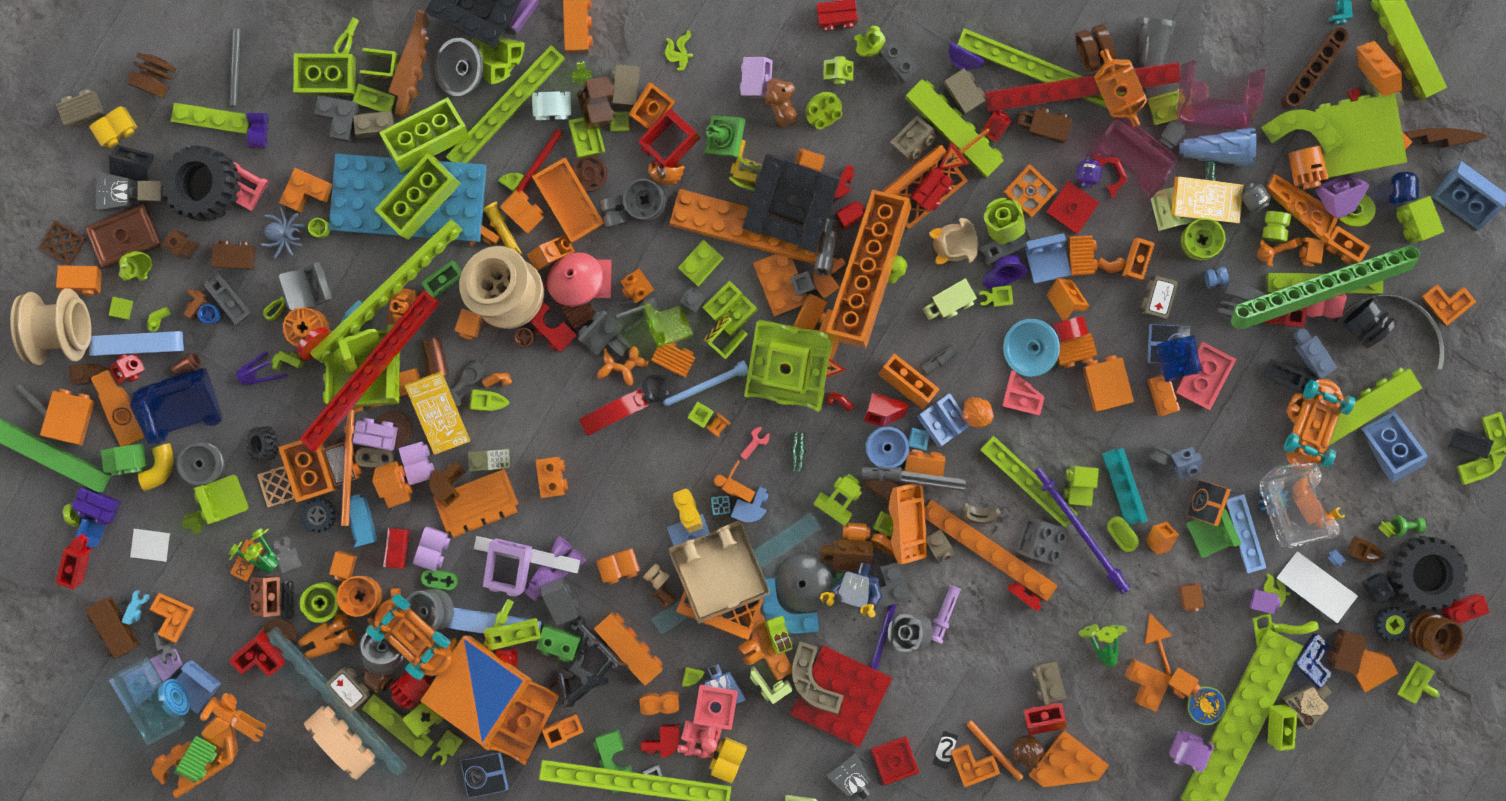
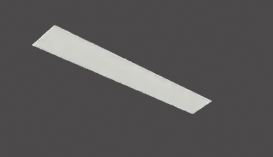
M476 536L474 549L488 552L489 542L493 540ZM535 549L531 551V563L578 573L580 560L564 556L555 557L552 553ZM497 552V555L520 560V557Z

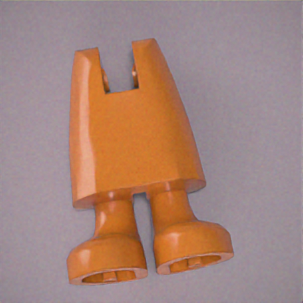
M343 611L335 616L334 622L331 625L329 622H325L298 641L299 647L308 645L312 641L316 648L310 649L303 654L305 659L319 657L340 649L341 643L350 646L358 643L356 634L352 629H347L337 636L335 632L343 630L350 625Z

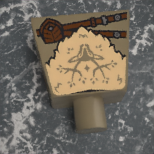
M1306 684L1283 696L1281 699L1286 705L1297 712V720L1302 727L1309 730L1329 709L1324 699L1332 692L1325 684L1317 690L1312 685Z

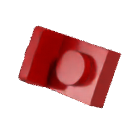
M995 110L981 130V133L989 129L985 136L996 143L1011 122L1009 115L1002 110Z

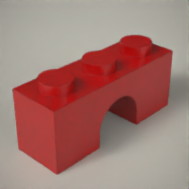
M543 301L537 314L527 324L532 323L536 327L534 331L541 338L545 336L550 341L548 345L555 352L557 350L563 352L578 335L565 322H562L554 329L547 327L545 316L551 308Z

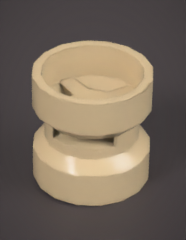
M655 563L643 578L652 582L653 587L658 590L669 578V575L666 572H662L660 566Z

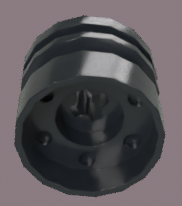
M1375 297L1362 303L1343 322V325L1351 334L1361 330L1357 340L1363 341L1362 345L1365 348H1370L1383 340L1397 324V320L1394 317L1389 319V312L1379 315L1383 306Z

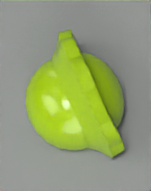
M72 504L64 506L62 511L64 521L73 527L80 526V516L76 514V510L72 509Z

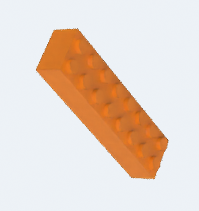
M872 189L826 330L830 340L864 349L867 348L911 210L909 198Z

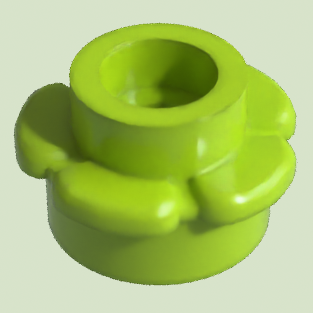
M1381 521L1382 524L1378 528L1388 538L1393 534L1396 535L1394 532L1396 528L1389 521L1386 523Z

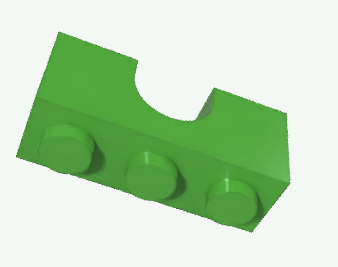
M619 729L597 735L596 741L593 743L596 753L600 752L602 760H599L601 768L633 772L631 765L619 767L614 764L612 759L616 752L624 749ZM612 790L613 794H614V793H617V792H620V791Z

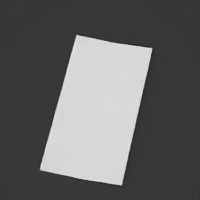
M1298 551L1277 577V579L1336 623L1339 622L1358 597Z

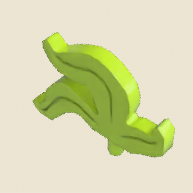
M687 30L686 35L681 36L676 42L681 53L674 51V42L671 39H666L668 44L665 49V56L670 62L680 61V67L676 69L678 71H683L688 63V58L693 57L692 53L687 54V50L684 47L691 37L689 30Z
M1266 574L1268 579L1264 584L1263 590L1279 595L1278 599H1281V607L1286 600V596H1290L1291 592H1286L1284 583L1277 578L1276 583L1279 590L1273 587V576Z

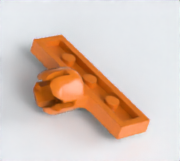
M757 604L749 607V610L757 607ZM755 610L750 612L752 617L754 615ZM759 610L750 634L751 638L739 645L738 651L740 655L750 652V654L742 658L747 665H753L757 661L764 659L775 679L780 680L792 672V665L785 653L776 654L763 623L766 619L761 610ZM747 613L742 615L741 618L746 627H749L751 619Z

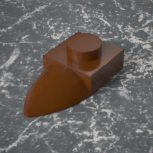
M90 363L68 365L70 385L92 383L91 378L94 375L109 369L102 365Z
M1356 536L1353 537L1346 552L1366 562H1377L1384 559L1381 550L1376 545Z

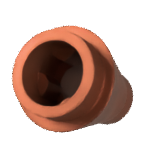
M188 353L176 364L172 365L171 370L175 376L198 370L202 363L196 353Z

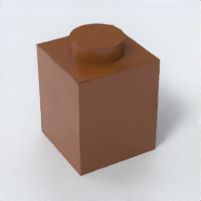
M1195 582L1177 586L1182 609L1190 613L1197 612L1200 607H1204L1199 583Z

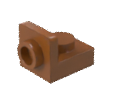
M197 288L195 290H187V293L195 299L186 305V311L183 313L189 319L194 320L198 316L199 308L209 302L204 298L206 295Z

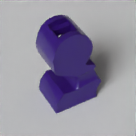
M246 113L247 121L252 123L247 132L249 148L262 147L266 149L268 142V113Z

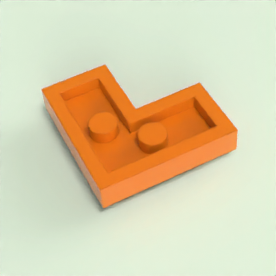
M1436 284L1420 296L1444 326H1448L1476 303V300L1465 287H1462L1448 298L1439 285Z
M158 593L149 609L150 612L166 618L158 632V636L175 644L195 611L194 608L161 593Z
M969 744L950 750L964 787L1000 774L993 755L975 761Z

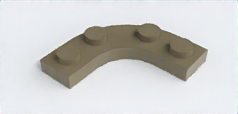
M799 642L792 665V679L798 694L811 706L838 715L844 695L825 690L817 685L812 676V665L818 647Z

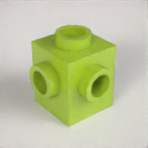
M842 56L834 57L831 60H824L823 80L833 81L834 85H845V82L853 81V61L846 60V57Z

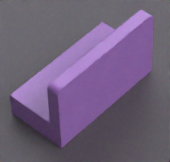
M522 0L508 27L518 34L540 5L539 0Z

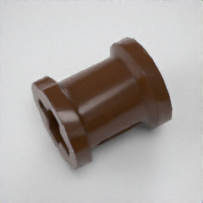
M663 584L651 596L653 598L656 597L665 610L677 597L672 596Z

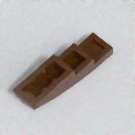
M1425 128L1404 132L1410 140L1421 137L1422 145L1441 141L1443 148L1487 138V135L1484 133L1455 128Z

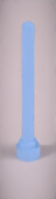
M744 360L738 362L734 369L665 399L663 404L664 406H670L737 375L745 377L748 375L749 369Z

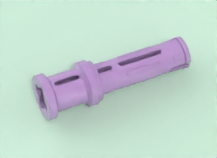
M950 585L938 617L933 619L932 640L943 643L942 638L945 630L949 628L948 621L961 591L960 588Z

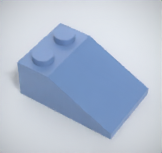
M1395 411L1361 429L1377 462L1391 483L1426 465L1428 455Z

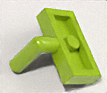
M1416 661L1400 688L1398 695L1414 704L1418 702L1423 691L1433 698H1439L1440 693L1435 688L1427 685L1435 671Z

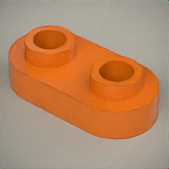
M883 533L874 534L870 542H873V546L896 559L889 537Z

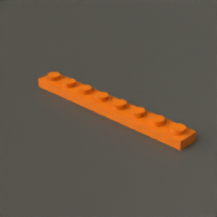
M930 499L925 506V519L1044 600H1049L1058 585Z

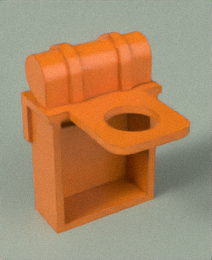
M737 460L729 476L726 478L722 475H717L714 477V483L716 486H722L726 493L741 497L750 503L755 492L731 478L740 462Z

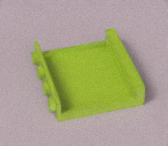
M1378 93V97L1370 98V95L1358 97V101L1351 102L1350 99L1338 101L1339 105L1331 106L1330 103L1319 105V109H1315L1316 113L1324 116L1334 126L1344 141L1343 144L1329 153H1326L1322 147L1328 178L1407 163L1395 93L1384 97L1381 93Z
M387 325V329L377 330L381 340L394 325ZM358 331L357 333L353 334L352 336L357 335V334H359V333H362L363 331ZM340 348L333 353L330 359L324 361L326 373L323 374L324 384H326V389L323 392V401L327 405L352 376L351 372L347 373L344 363L342 364L338 354L341 352ZM400 352L353 407L399 404ZM367 357L356 360L358 367L361 366Z

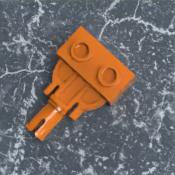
M403 288L401 292L395 294L390 299L386 324H396L418 298L419 292Z

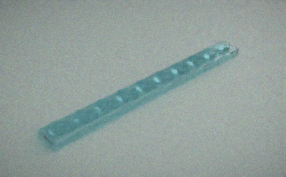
M811 512L753 550L760 569L821 529ZM686 596L684 602L687 603V604H690V603H689V600H688V598H687V596ZM681 599L651 618L661 635L688 618L676 613Z
M278 627L272 629L267 634L270 643L282 650L283 657L288 661L291 660L296 665V671L309 679L308 683L310 686L322 693L321 697L323 700L331 703L335 707L334 711L336 714L344 717L348 721L347 724L354 732L357 731L361 735V740L367 746L370 745L374 749V754L380 760L383 759L387 763V768L393 774L396 773L399 776L407 767L355 710L350 712L325 685L328 681L305 659L304 655L282 634Z

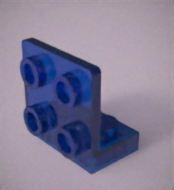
M1194 335L1175 338L1157 344V355L1161 361V373L1165 382L1203 373Z

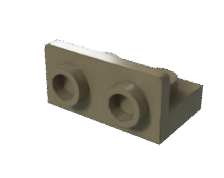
M917 115L890 143L911 163L921 155V152L927 146L934 142L937 135L933 128Z
M1056 660L1033 666L1034 672H1032L1034 683H1038L1039 690H1037L1039 701H1043V704L1047 706L1051 702L1066 699Z

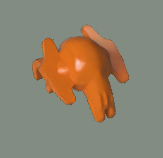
M1299 237L1273 248L1265 244L1264 239L1260 240L1261 247L1257 251V258L1262 262H1266L1269 267H1273L1274 254L1302 245L1301 239Z

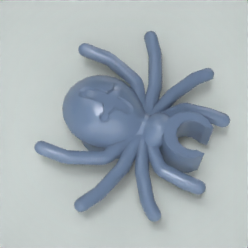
M279 207L283 223L282 220L273 215L264 216L279 222V224H268L264 230V234L269 240L277 242L261 244L262 247H273L280 244L273 258L279 255L284 243L290 256H293V253L288 243L294 246H302L301 243L293 242L300 240L299 238H294L293 233L295 231L301 232L293 227L303 228L304 224H291L298 216V213H295L287 223L283 207Z

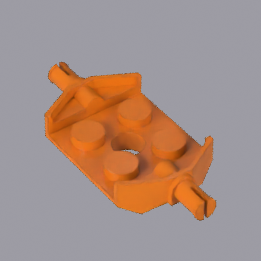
M1104 49L1107 57L1102 50L1100 53L1104 59V64L1095 74L1094 79L1110 115L1118 118H1130L1133 127H1136L1135 119L1139 126L1141 123L1137 117V112L1143 108L1147 98L1130 60L1112 59L1108 49ZM1119 86L1127 88L1126 92L1122 95L1116 93V89Z

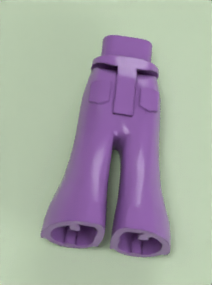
M559 536L550 553L554 554L555 557L564 556L572 546ZM573 549L567 556L569 558L580 560L579 566H581L583 563L587 561L584 558V556L575 549ZM541 565L528 583L529 587L525 590V593L534 601H537L542 596L540 586L561 577L563 579L570 572L561 569L554 571L552 567Z

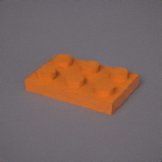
M774 254L753 263L774 317L804 304L807 294L804 293L797 296L790 279L799 275L792 258Z

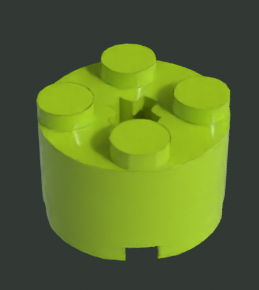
M999 198L988 204L987 210L984 213V220L987 232L993 240L1003 245L1024 235V215L1021 205L1016 200L1012 199L1011 201L1006 198Z
M319 582L308 587L300 598V609L306 618L316 623H322L334 618L341 611L337 603L338 587L329 582ZM322 599V601H324L325 604L322 605L320 602H318V600Z

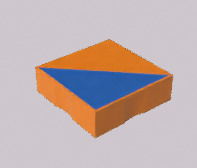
M463 636L452 652L450 666L445 672L437 675L421 699V702L484 746L490 744L503 724L508 711L517 703L532 679L511 664L500 660L491 650H488L487 647L473 637Z

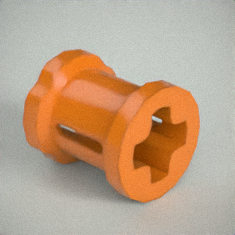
M717 413V417L706 428L719 438L720 432L726 425L731 423L720 413Z

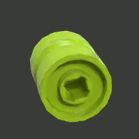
M1266 211L1265 223L1268 226L1263 228L1262 239L1287 242L1289 231L1286 227L1289 226L1292 215L1284 212Z

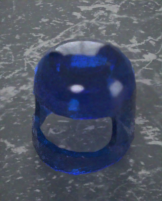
M1402 171L1395 173L1391 177L1390 184H1393V193L1389 195V203L1395 204L1419 199V179L1416 174Z

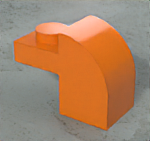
M836 257L833 259L831 275L846 264L842 257L839 260ZM815 271L813 281L817 292L824 300L840 287L831 275L819 276Z
M577 714L551 723L541 729L549 749L565 743L567 739L584 732Z

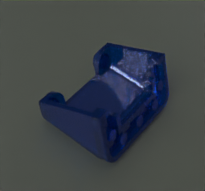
M199 368L196 371L143 386L133 393L129 405L148 445L164 442L171 431L204 421L205 425L215 426L223 418L206 368Z

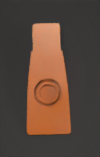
M106 370L94 375L91 380L99 393L98 396L103 410L120 446H127L147 437L149 433L133 401L123 387L117 386L110 371Z

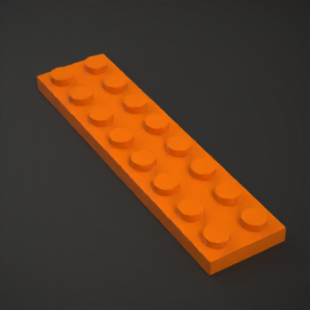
M679 189L669 226L811 264L816 263L821 238L817 251L814 253L797 247L798 245L762 233L757 234L742 229L749 207ZM768 213V214H770V215H773V216H776V217H779V218H782V219H785V220H788V221H791V222H794V223H797V224H800V225H803V226H804V224H801V223H798V222H795V221H792V220H789V219H786V218H783V217H780V216H777V215Z

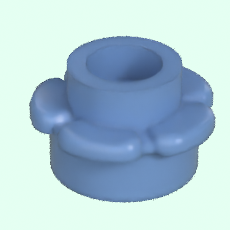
M1337 549L1332 552L1330 551L1328 559L1334 566L1339 564L1342 567V563L1346 561Z

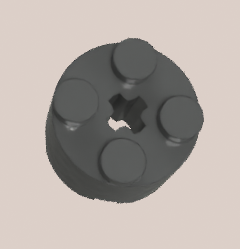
M920 613L900 614L890 622L888 627V638L900 652H914L927 648L933 635L931 620Z

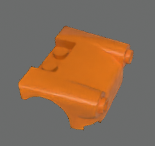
M531 681L517 703L508 711L503 724L490 744L482 747L488 751L496 750L507 754L525 765L542 732L541 729L544 728L560 694Z

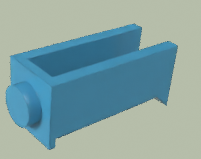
M360 494L351 496L349 521L354 540H357L354 547L378 541L367 498H361Z

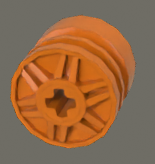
M306 307L296 308L285 317L283 334L288 342L298 347L303 338L306 340L309 337L307 334L310 331L321 327L330 329V324L327 317L320 311ZM301 326H308V330H302Z
M354 576L346 579L339 586L337 592V603L341 610L347 615L354 617L370 615L375 612L381 605L383 598L382 589L378 582L367 576ZM360 592L365 593V597H363V600L358 599L357 597L358 595H360Z

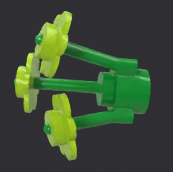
M255 529V532L252 533L253 537L250 539V541L259 538L269 555L267 553L262 556L259 554L262 550L260 542L249 546L246 554L238 550L242 544L241 541L239 545L234 544L233 547L229 548L228 554L231 555L229 560L237 554L257 566L261 571L265 570L267 573H270L279 562L275 559L277 555L271 550L262 536L269 529Z

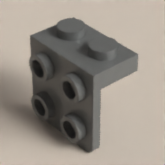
M320 262L313 263L304 269L282 273L277 276L289 311L296 308L320 305L332 299L331 290L327 285L325 273Z

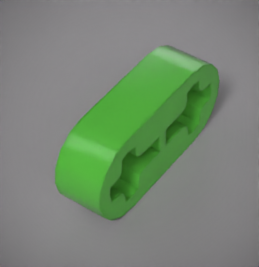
M428 569L422 573L421 581L427 587L451 590L457 586L458 577L452 572ZM432 573V576L438 578V581L433 580L431 583H428L429 580L425 576ZM451 576V580H454V583L450 584V586H447V582L441 581V579H447Z

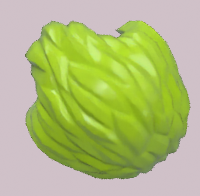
M870 26L865 37L861 34L854 36V40L857 41L858 45L856 52L863 57H873L879 54L885 43V36L878 26Z
M133 251L122 256L119 260V276L123 281H129L133 277H138V280L143 281L147 279L146 275L152 268L151 258L144 252Z

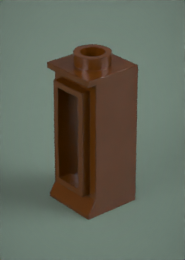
M174 229L170 231L161 243L163 247L175 256L178 255L188 259L192 257L201 244L186 239L188 234Z

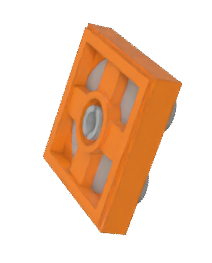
M1029 164L1003 193L1011 201L1012 199L1016 200L1021 205L1022 211L1029 218H1032L1057 189Z

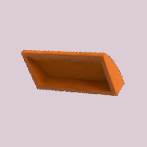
M566 157L532 176L571 244L604 224Z

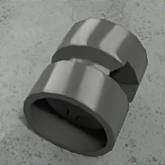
M615 196L599 201L601 211L605 213L603 219L606 228L617 227L630 222L627 211H624L623 196Z

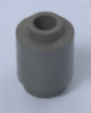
M1178 120L1175 122L1170 121L1160 135L1159 143L1172 150L1185 135L1186 130L1184 128L1186 126Z

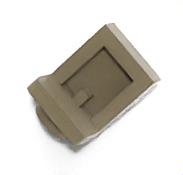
M941 529L926 537V543L938 563L950 560L955 554Z

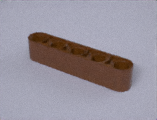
M1338 27L1325 37L1282 96L1281 103L1284 108L1293 109L1304 101L1347 42L1349 33L1345 28ZM1335 33H1337V34L1340 35V37H1341V41H1340V42H1338V41L1335 40V38H1334V34H1335ZM1323 49L1329 51V57L1323 55ZM1312 64L1318 67V73L1312 71ZM1300 80L1306 81V88L1301 87ZM1289 95H1293L1295 97V104H1292L1289 101Z

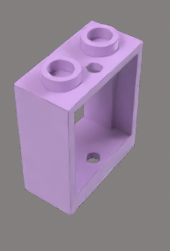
M497 538L489 542L483 587L489 588L492 592H507L509 596H518L526 589L532 547ZM497 552L520 557L516 586L493 580Z

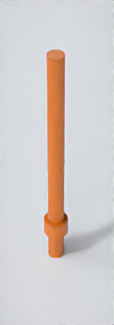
M355 410L348 412L346 415V425H344V433L346 435L341 526H349L353 433H355L356 426L354 425Z

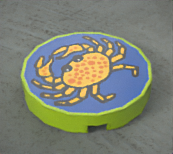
M1201 686L1195 697L1191 695L1187 701V711L1190 717L1203 725H1212L1218 722L1226 710V701L1223 695L1212 687Z

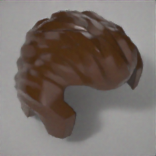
M1028 735L1020 736L1013 745L1014 761L1016 763L1022 762L1029 770L1038 768L1039 759L1044 756V748L1036 738Z

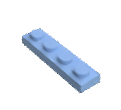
M1241 494L1228 498L1226 508L1242 543L1238 547L1246 573L1265 569L1266 564L1245 495Z

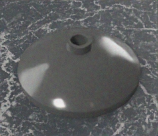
M453 38L442 45L437 53L434 65L435 76L439 86L443 91L452 96H465L478 86L483 73V60L479 49L473 42L465 38Z
M800 554L787 559L781 565L776 575V590L780 599L789 608L800 612L813 611L825 604V602L822 603L820 596L824 592H829L833 587V578L828 566L820 561L818 557L809 554ZM801 580L806 582L805 587L799 585Z

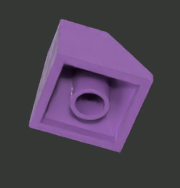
M1347 174L1321 183V186L1315 187V190L1327 212L1336 218H1341L1355 211L1369 188V184L1353 174Z

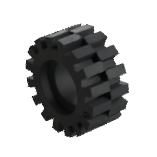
M271 426L254 427L247 434L249 439L246 440V443H248L246 447L247 450H250L248 454L249 456L252 455L251 458L256 462L273 460L278 455L276 452L279 451L277 445H280L279 441H277L278 435H275L276 431L272 430Z

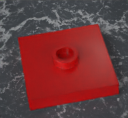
M1067 181L1045 213L1077 235L1099 202L1070 181Z

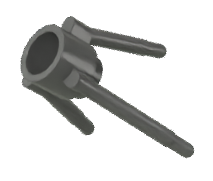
M646 296L637 302L640 304L639 307L615 315L617 319L641 310L643 314H646L627 327L625 332L635 328L646 319L655 316L654 312L658 311L654 297L648 298ZM633 299L619 302L620 305L635 303Z

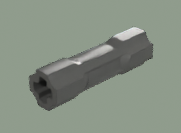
M827 219L822 232L819 253L814 268L819 276H829L832 273L835 245L840 230L839 221L835 219Z

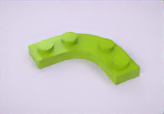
M1301 109L1285 112L1261 127L1271 143L1276 142L1294 130L1303 129L1311 132L1317 138L1326 153L1331 152L1344 143L1334 126L1324 116L1310 110Z
M1501 412L1480 418L1486 437L1493 440L1494 443L1488 459L1479 457L1474 461L1456 466L1463 485L1484 479L1501 467V463L1506 455V425Z

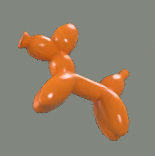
M633 346L629 350L630 359L625 364L615 363L612 355L605 348L603 349L605 353L603 360L606 365L600 368L597 378H605L611 370L622 372L625 383L628 386H632L633 375L630 370L635 365L638 367H648L649 361L639 357L638 348Z

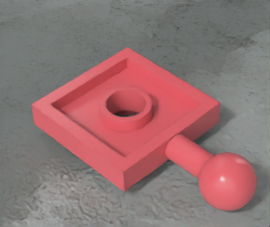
M701 684L699 686L693 724L709 726L707 738L702 742V749L706 753H712L717 748V742L714 739L716 727L732 730L737 690ZM713 702L720 703L721 710L719 712H713L710 709V705Z

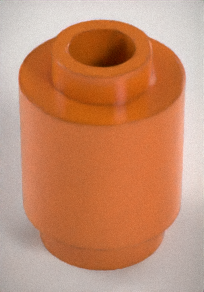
M848 523L845 526L843 525V540L866 541V539L870 538V528L867 527L866 523Z

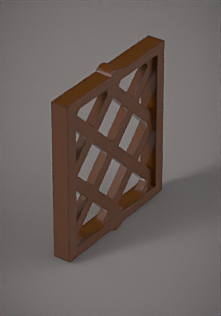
M55 220L39 248L64 263L71 265L86 238ZM57 226L58 233L52 234L53 229ZM60 226L67 231L61 232ZM68 233L70 240L63 241L62 234ZM71 233L78 236V238L73 239ZM59 235L61 242L54 244L53 237ZM50 238L51 245L45 246L46 241ZM80 240L79 245L75 248L73 241ZM71 242L72 249L66 250L64 244ZM62 245L63 251L57 253L55 246ZM52 247V248H53V252H51L50 250H48V249H46V248ZM73 251V255L68 259L67 253ZM64 254L65 259H63L62 257H60V256H58V255Z

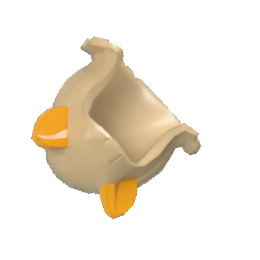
M960 218V224H949L929 232V236L933 238L934 250L938 254L935 259L936 264H944L947 261H961L963 259H968V263H971L976 258L978 252L977 232L974 224L968 219Z

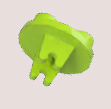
M822 92L815 95L806 106V119L817 129H823L833 124L842 117L841 101L831 92Z

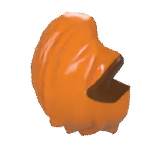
M653 162L649 165L648 172L657 183L672 185L677 184V181L681 180L685 166L677 162L673 168L663 167L661 169Z

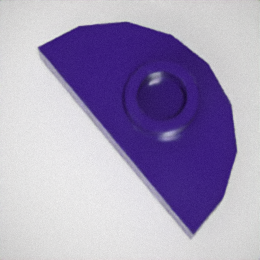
M951 41L949 57L955 67L961 70L964 68L967 71L968 69L979 68L984 63V59Z

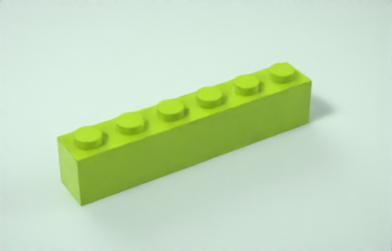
M1371 0L1373 10L1377 11L1380 17V25L1386 30L1388 41L1397 52V60L1403 64L1404 74L1413 85L1415 96L1423 100L1447 88L1405 0Z
M922 79L905 96V99L949 143L952 141L960 151L978 136L974 131L976 128L969 121L965 122L961 118L962 114L955 107L952 109L947 104L948 100L942 94L938 95L934 91L935 87L929 81L925 82ZM983 136L962 155L986 179L1004 160L1002 159V153L996 148L992 149L988 145V139Z
M1401 367L1392 372V377L1388 379L1385 377L1377 381V386L1374 388H1366L1359 393L1360 396L1355 399L1352 411L1348 415L1339 414L1329 445L1422 389L1412 370Z

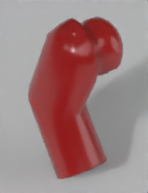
M830 392L825 398V401L830 405L838 402L847 412L851 411L854 407V404L842 394Z

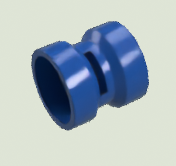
M206 304L198 310V318L203 323L216 324L222 317L220 308L214 305Z

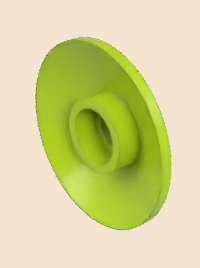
M1364 194L1355 209L1358 214L1351 212L1339 219L1352 227L1365 226L1374 218L1375 204L1369 196Z

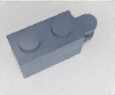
M1298 329L1294 332V338L1298 343L1295 349L1315 378L1321 379L1338 368L1317 336H1310L1306 329Z

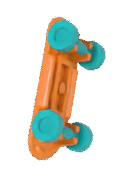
M1326 379L1310 380L1304 389V401L1293 431L1287 437L1284 444V451H1286L1288 462L1292 467L1301 471L1314 469L1319 464L1327 469L1331 467L1336 457V451L1330 448L1327 449L1339 414L1348 415L1355 404V398L1347 395L1343 399L1340 388L1332 381Z
M395 594L391 599L381 604L375 615L376 627L369 625L366 629L367 634L378 642L385 638L410 662L405 669L418 680H421L424 674L435 676L445 672L452 660V653L449 647L450 641L441 633L431 629L409 608L411 606L410 603L399 594Z

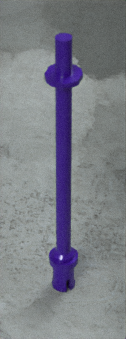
M1040 467L1036 468L1034 473L1043 484L1041 490H1048L1108 572L1107 579L1113 582L1120 594L1127 592L1131 587L1121 575V570L1111 565L1054 487L1056 480H1049Z

